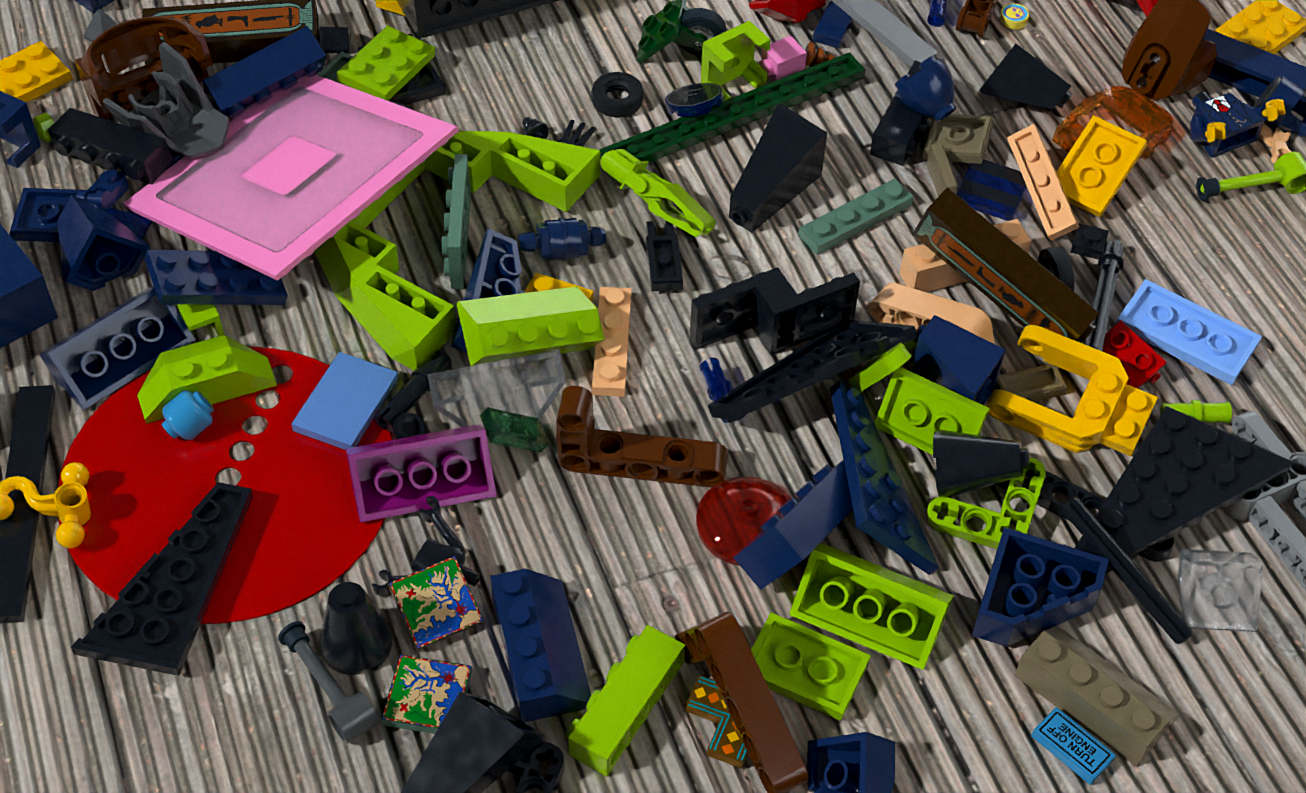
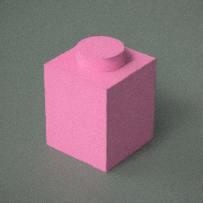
M792 36L771 43L770 50L768 51L762 48L759 65L766 70L767 77L774 82L805 70L807 52Z

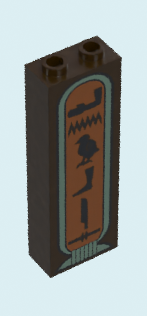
M255 0L143 8L142 17L164 16L178 20L186 19L205 36L213 64L239 62L306 26L309 27L319 43V18L316 0ZM159 32L161 41L163 43L165 42L163 34ZM160 58L145 61V65L155 62Z
M948 187L927 208L912 235L1025 328L1027 325H1037L1080 343L1096 328L1092 323L1099 314L1096 309Z

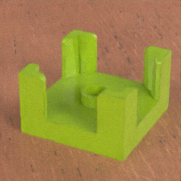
M749 20L703 42L700 84L705 83L719 86L721 91L719 95L713 98L718 103L731 98L720 86L740 76L744 77L754 88L766 84L767 72L754 60L755 44L766 51L770 50L771 40Z

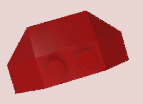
M754 0L749 3V7L777 21L798 23L805 20L807 14L812 10L825 6L826 0Z

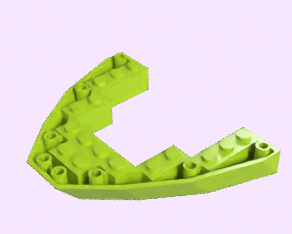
M459 131L446 144L434 151L423 163L417 165L401 181L394 184L379 199L371 203L356 218L349 221L333 237L326 240L314 251L337 299L393 360L414 371L418 367L421 368L434 352L439 350L454 334L456 325L454 305L395 275L399 271L396 244L366 229V227L425 169L448 180V167H454L455 154H467L470 192L475 193L491 176H494L567 212L600 177V150L512 132Z

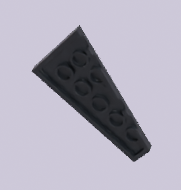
M846 319L708 404L711 417L726 419L728 422L738 421L744 418L746 414L822 380L834 378L838 373L885 353L899 343L905 344L918 338L915 326Z
M218 482L191 512L192 517L180 530L176 529L169 536V543L159 554L154 553L119 592V599L106 614L102 612L94 620V627L83 639L79 637L71 646L73 654L179 676L253 498L251 488Z

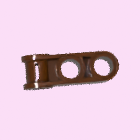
M967 0L961 8L955 30L960 32L963 29L977 33L978 37L983 38L998 0Z

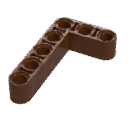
M727 611L676 634L675 639L685 644L684 661L687 664L691 665L705 660L767 793H786L808 781V773L740 625L733 614Z

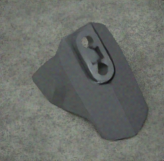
M165 42L159 46L163 72L153 71L151 73L160 87L159 89L151 91L140 103L130 94L128 99L134 107L130 113L108 98L103 100L105 106L122 125L165 138L169 150L190 158L204 156L222 149L228 134V117L213 108L194 73L191 71L187 60Z

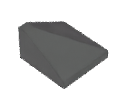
M98 9L83 35L84 39L93 42L101 33L118 25V23L103 10Z

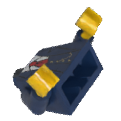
M1202 91L1192 100V104L1196 108L1190 121L1191 139L1194 142H1201L1211 158L1255 142L1265 120L1274 121L1278 118V115L1283 116L1286 113L1284 101L1274 99L1268 101L1265 104L1266 106L1253 107L1243 103L1230 93L1212 99L1207 92Z

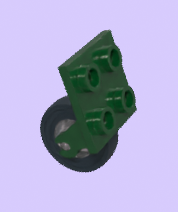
M687 0L670 1L664 6L663 10L656 15H650L644 21L641 40L638 43L639 50L636 61L641 64L671 42L678 43L688 53L702 56L703 42L726 32V24L722 17L712 10L705 8L690 9L686 6Z

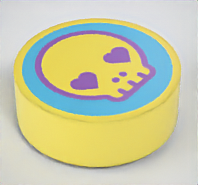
M1007 4L1001 10L1000 22L1006 28L1013 30L1021 29L1027 25L1029 11L1020 4Z

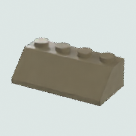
M1059 626L1044 630L1022 654L1015 673L1018 679L1136 767L1180 715Z

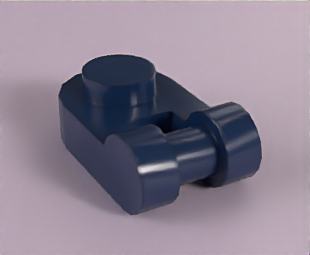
M107 170L99 176V179L88 190H79L76 197L98 204L104 209H110L129 189V183L123 172Z

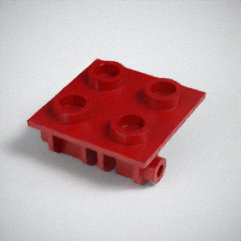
M1120 320L1105 334L1102 352L1120 359L1128 376L1127 385L1139 389L1147 381L1153 384L1161 377L1158 371L1167 362L1125 323Z

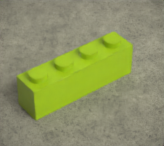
M648 624L640 636L635 634L627 645L626 656L621 663L616 661L610 668L605 686L601 691L597 689L591 695L586 706L587 711L582 719L576 718L570 725L566 734L569 756L607 777L684 664L685 644Z

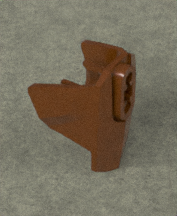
M1158 0L1151 13L1134 34L1124 54L1121 73L1125 84L1132 87L1136 93L1144 94L1152 100L1165 99L1169 96L1182 95L1204 82L1210 76L1217 57L1216 44L1204 39V36L1213 17L1201 0ZM1145 75L1149 76L1146 79L1147 86L1143 85L1141 82V78Z

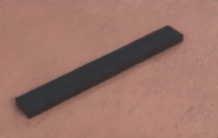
M53 385L19 387L5 479L13 476L26 477L34 483L39 495H42L56 394ZM13 490L9 493L8 496L14 502V510L7 519L0 520V623L24 622L39 512L29 506L23 492L20 490Z

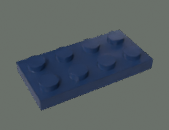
M147 250L144 258L160 304L285 305L288 297L281 278L277 281L217 251Z

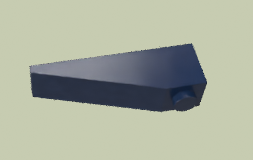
M489 228L487 229L463 301L525 293V291L521 290L519 276L522 270L516 240ZM458 315L451 347L467 353Z
M869 732L809 740L807 743L806 769L808 773V789L814 793H892L895 781L896 742Z

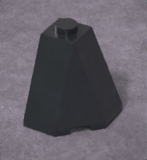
M1016 43L979 89L985 95L1052 110L1056 105L1062 108L1072 95L1068 91L1071 87L1069 83Z

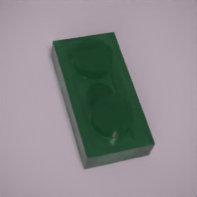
M489 407L480 415L490 443L542 452L549 445L538 418Z

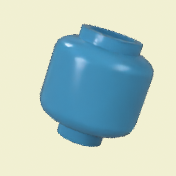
M182 391L162 408L163 417L165 418L162 426L174 439L180 436L185 440H192L212 424L213 418L211 413L214 409L200 392Z

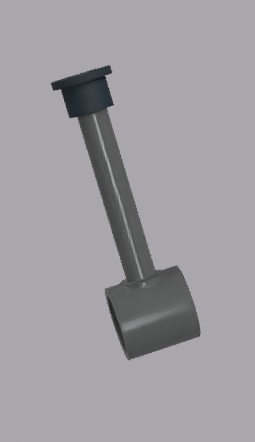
M300 621L292 622L281 630L278 640L282 645H287L291 652L299 655L335 705L334 708L327 712V715L340 739L345 744H348L379 724L378 716L366 696L359 692L352 697H347L309 645L310 639L305 633V625Z

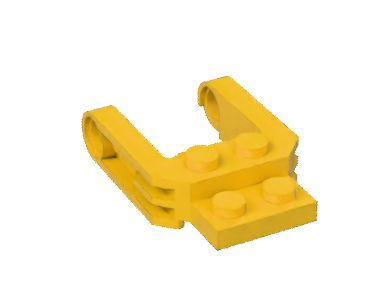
M1027 325L1018 339L1017 344L1019 346L1021 345L1028 352L1044 358L1043 361L1090 381L1078 403L1073 418L999 389L992 391L985 405L990 408L988 414L1001 422L1075 453L1091 449L1093 445L1100 443L1132 456L1158 397L1127 385L1128 376L1119 358L1043 327Z

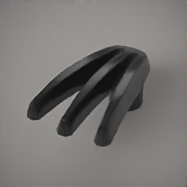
M570 120L563 137L557 142L583 147L594 133L595 128L591 127L578 140L586 125L582 122L570 138L575 122Z

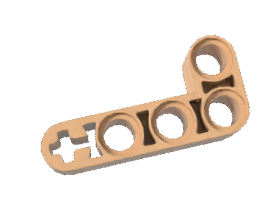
M888 283L868 304L870 315L880 323L914 325L917 332L922 324L927 326L933 316L936 315L995 344L991 319L987 313L977 307L897 283Z

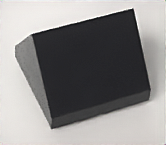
M320 27V46L324 53H349L352 32L348 27Z

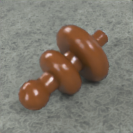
M813 42L808 43L805 48L807 52L805 66H809L812 60H814L815 65H818L823 61L826 62L836 58L833 54L826 55L822 47L815 51V44Z

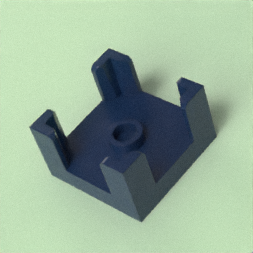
M0 91V138L20 147L6 160L7 164L18 168L41 147L27 103Z

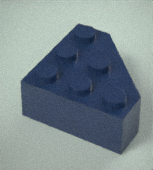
M1004 527L971 636L1007 647L1092 611L1102 589L1109 559Z

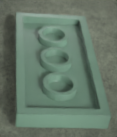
M455 154L454 167H448V185L452 186V188L446 190V208H450V211L444 213V231L448 232V234L442 236V255H448V257L444 258V276H450L451 289H464L471 192L467 154Z

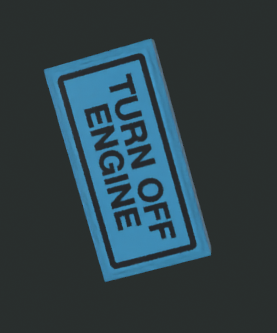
M1057 707L1048 714L1031 734L1033 739L1090 785L1106 770L1116 757L1112 751Z

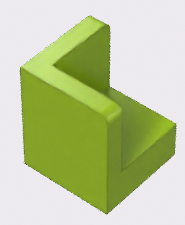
M176 304L177 310L189 330L192 331L211 323L217 336L224 335L220 315L214 305Z

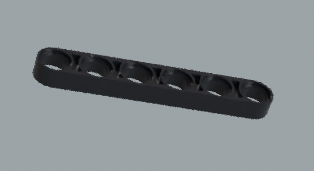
M1027 470L1025 477H1033L1034 471ZM1046 471L1037 505L1070 521L1062 512V507L1066 503L1056 501L1052 496L1053 493H1065L1070 500L1077 497L1086 507H1093L1097 510L1101 508L1106 499ZM1010 480L995 485L1007 490ZM1023 484V488L1029 489V487ZM1174 537L1163 542L1166 547L1165 549L1157 550L1150 546L1139 552L1138 555L1154 562L1166 560L1174 546Z

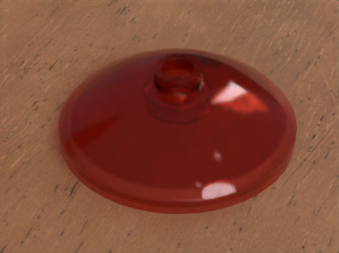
M734 477L725 480L724 483H718L705 493L698 505L696 528L699 538L714 556L727 563L740 566L733 557L762 531L760 528L762 524L774 514H781L778 509L791 497L775 483L757 477Z

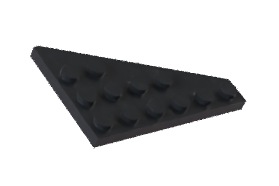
M1166 406L1097 512L1095 518L1132 560L1137 557L1139 552L1155 543L1158 546L1181 533L1185 527L1194 526L1201 522L1202 517L1218 508L1222 510L1244 498L1247 493L1259 490L1264 487L1265 482L1280 474L1286 475L1292 461ZM1083 536L1074 548L1100 556ZM1107 566L1106 574L1112 571L1109 566Z

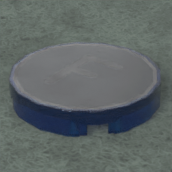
M713 83L683 86L666 96V108L668 113L673 114L677 112V116L681 117L706 114L712 110V105L716 104L719 107L724 100L723 91L719 85Z

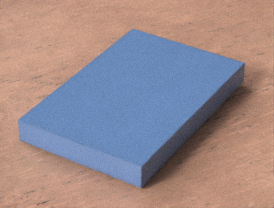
M339 351L292 422V430L344 450L356 447L399 380L398 372Z

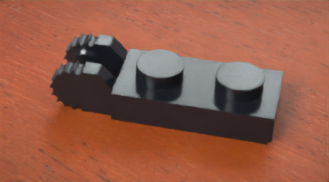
M665 221L664 225L665 235L655 236L656 228L654 222H646V249L651 292L683 290L678 238L674 233L673 224Z

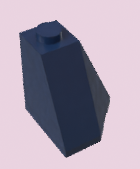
M73 195L70 196L57 221L63 280L92 291L105 287L106 282L120 276L127 278L136 274L145 258L147 250L150 248L145 241L100 205Z

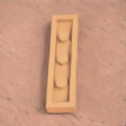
M1035 124L1007 137L1049 239L1052 241L1079 228Z
M600 287L598 313L605 340L595 346L592 395L625 397L631 288Z

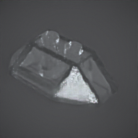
M560 350L427 374L433 408L460 427L481 424L486 429V433L538 423L566 383Z

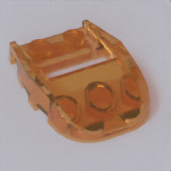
M1113 86L1081 101L1056 128L1052 141L1069 153L1085 127L1078 123V120L1083 115L1086 116L1092 112L1096 106L1102 105L1107 111L1112 112L1128 126L1140 132L1142 135L1139 137L1147 140V146L1139 159L1144 158L1146 160L1153 155L1154 149L1158 145H1163L1170 137L1173 117L1158 104L1135 90L1124 86Z

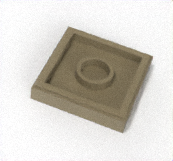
M950 114L940 122H936L933 119L922 152L923 160H928L931 144L941 143L949 162L982 164L994 126L993 117Z

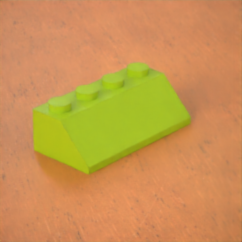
M577 286L465 300L456 303L471 367L589 350L605 340L597 307Z
M820 543L810 554L789 615L924 670L941 632L954 595Z

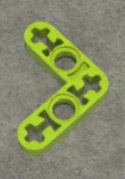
M914 340L905 344L899 343L887 352L873 357L851 376L848 382L852 387L862 392L912 357L909 351L917 343Z
M1029 458L1030 468L1023 469V476L1010 480L1000 513L949 497H937L928 505L927 522L936 531L997 549L1004 527L1009 528L1011 520L1017 522L1015 531L1028 533L1044 483L1045 467L1039 460ZM1027 470L1034 471V476L1031 478L1029 489L1023 488L1025 474ZM1014 498H1023L1029 503L1030 507L1024 512H1017L1011 508L1010 501ZM942 508L948 510V516H945L944 520L937 518V513ZM958 512L963 513L960 526L955 525L956 519H958ZM978 517L985 522L986 527L982 531L974 532L967 527L966 522L970 518Z

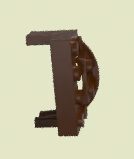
M150 16L129 20L101 33L90 44L82 58L74 60L93 113L98 117L107 119L112 117L113 114L103 103L105 98L128 111L134 108L128 99L130 94L140 103L151 91L160 88L151 74L153 71L163 72L159 51L162 41L159 32L163 34L165 43L187 60L198 83L203 82L204 79L209 77L206 67L214 65L205 36L186 19L178 20L164 16ZM155 58H160L155 62L149 63L147 65L141 66L139 68L133 69L123 74H118L119 72L135 64Z

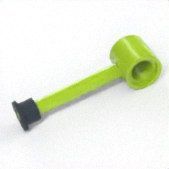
M1289 152L1275 162L1273 171L1222 180L1199 177L1196 182L1197 194L1201 201H1207L1209 197L1218 196L1219 192L1274 182L1283 184L1289 194H1298L1306 190V161L1301 153Z

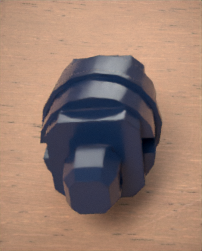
M576 218L545 220L544 223L536 224V234L531 231L518 235V247L520 250L535 252V249H537L539 256L549 261H566L567 259L580 258V256L588 255V244L591 247L606 243L605 229L589 227L588 230L587 224L583 220H576Z

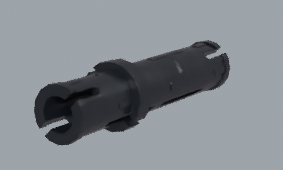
M436 350L421 368L418 367L412 372L410 381L376 415L375 420L377 424L384 430L387 428V431H392L395 419L401 414L408 413L427 391L434 389L438 378L452 365L451 358L445 352Z

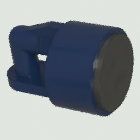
M1278 76L1263 91L1254 107L1266 106L1265 104L1268 101L1274 99L1283 100L1286 113L1283 116L1278 115L1276 120L1268 122L1300 137H1306V97L1302 95L1304 91L1286 77ZM1290 111H1295L1304 119L1301 121L1296 116L1291 114Z

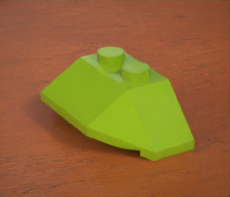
M222 335L160 353L138 393V399L147 424L164 419L162 408L182 391H190L192 393L198 391L212 405L274 387L277 384L266 356L227 335Z

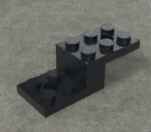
M778 267L766 272H760L748 279L731 283L724 288L711 293L701 294L697 298L692 299L689 341L694 349L697 350L752 328L770 355L816 338L846 319L854 320L860 280L853 272L843 277H836L830 282L817 287L807 288L797 294Z

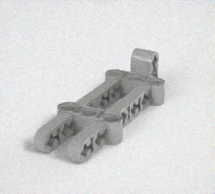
M1247 411L1234 417L1232 420V429L1235 436L1292 462L1286 475L1280 474L1265 482L1264 487L1255 492L1247 493L1244 498L1223 510L1232 519L1240 521L1248 519L1306 590V538L1279 507L1280 504L1290 501L1306 520V453H1291L1256 412Z

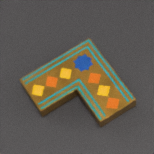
M699 675L686 703L685 712L718 723L707 749V756L742 769L748 755L743 741L715 681Z

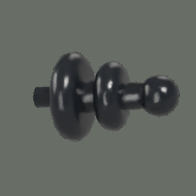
M529 117L523 119L524 133L527 136L542 139L548 137L549 128L546 123Z

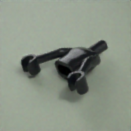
M428 496L426 502L434 509L426 511L420 508V515L425 522H433L450 546L428 538L417 553L412 564V570L416 572L455 555L467 583L475 587L480 580L481 574L463 566L466 550L441 516L438 499L434 496ZM381 570L379 576L388 582L381 586L372 583L375 594L380 597L391 595L388 583L406 575L391 576L387 570Z

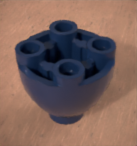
M930 56L919 65L920 71L912 77L907 74L895 83L898 89L895 92V96L913 112L933 117L936 122H940L956 110V106L953 104L954 83L952 74L944 59L936 60L934 56Z

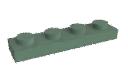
M894 178L799 227L798 236L818 255L911 206L914 196Z

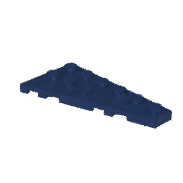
M839 380L830 388L856 527L930 575L940 567L906 495L902 481L897 475L868 411L864 397L856 388H849Z

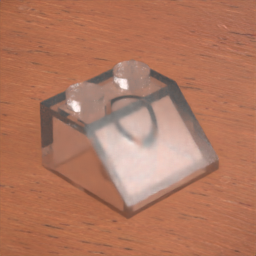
M1180 549L1177 586L1182 619L1192 629L1257 632L1264 562L1248 552Z

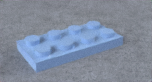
M1147 279L1144 280L1116 321L1117 324L1121 320L1143 341L1230 385H1233L1262 338L1261 335Z

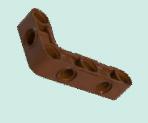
M569 386L563 389L556 420V443H558L559 464L562 468L577 473L703 487H717L724 483L728 460V449L724 445L711 441L595 429L592 393L580 386Z

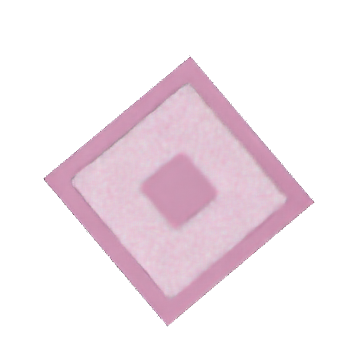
M305 75L297 80L298 83L290 89L283 91L281 88L271 93L272 97L261 104L254 103L241 115L229 122L228 134L222 149L196 158L184 156L163 172L153 184L146 185L126 200L123 205L130 211L278 281L303 259L310 256L326 240L333 237L349 221L356 218L366 207L379 199L394 184L401 181L417 165L423 163L434 151L446 144L459 130L453 124L318 75L312 77Z

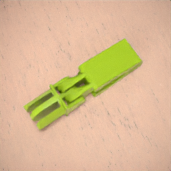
M624 149L611 150L602 156L600 161L602 169L622 184L620 186L621 190L632 188L634 193L649 205V210L655 215L695 237L707 235L714 229L716 220L677 183L672 184L659 177L656 173L648 171L646 169L648 161H640ZM672 202H674L682 210V212L676 209L673 206Z

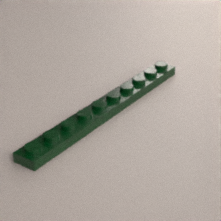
M850 52L601 148L599 149L600 159L606 152L624 149L638 160L650 163L772 115L780 103L789 108L863 79L865 68Z

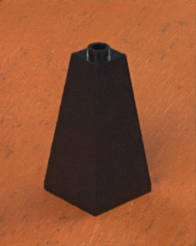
M780 103L771 116L730 196L729 218L735 224L753 233L822 176L827 132Z
M459 692L401 793H482L539 744L544 734L483 696Z

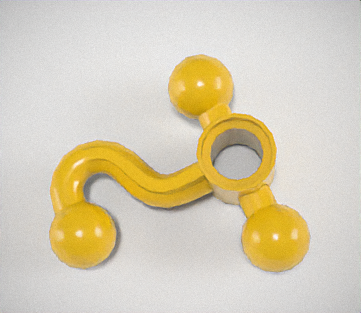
M73 462L67 464L61 472L63 485L58 487L55 494L39 495L34 483L26 477L13 476L6 478L0 482V520L7 519L14 510V502L8 496L9 493L13 490H20L23 492L31 508L40 514L59 517L62 524L58 526L55 536L57 542L62 547L71 549L79 546L85 536L82 525L91 516L88 496L84 488L89 480L88 469L82 463Z

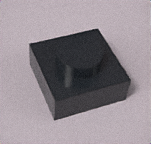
M1079 223L1070 253L1099 260V257L1103 254L1109 231Z

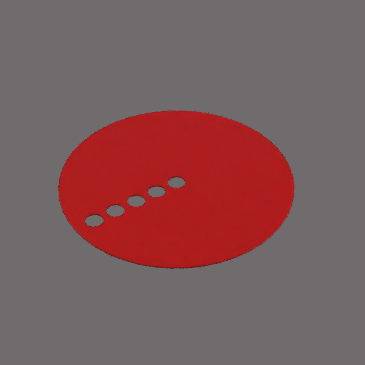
M249 347L266 356L271 369L277 366L291 368L293 371L291 379L285 383H276L277 386L212 404L214 409L211 413L213 418L212 424L192 440H185L180 436L176 439L171 437L162 426L165 418L146 424L138 393L151 370L133 379L111 395L85 422L75 437L62 467L63 470L67 464L77 462L82 463L89 471V480L84 488L87 492L91 516L82 525L85 532L83 542L75 548H67L85 576L102 592L117 601L119 599V592L154 553L159 554L169 543V536L176 529L180 530L192 517L191 512L217 484L215 481L217 474L227 468H233L240 472L241 479L235 486L251 488L253 498L201 624L232 623L276 613L317 594L350 569L368 549L386 518L360 522L346 450L294 432L291 425L329 368L328 364L291 351ZM268 390L277 392L280 395V401L275 407L264 409L256 404V398L260 393ZM261 416L267 420V427L263 432L253 435L243 430V423L249 417ZM374 418L357 446L390 441L392 437L387 428L385 430L382 429ZM239 442H248L253 445L254 453L247 460L237 461L229 455L231 447ZM61 473L59 477L58 487L63 485V482L61 481Z

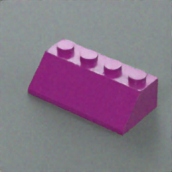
M481 424L346 448L360 522L417 512L420 508L424 510L433 509L426 502L428 496L436 497L440 507L497 496L486 429Z

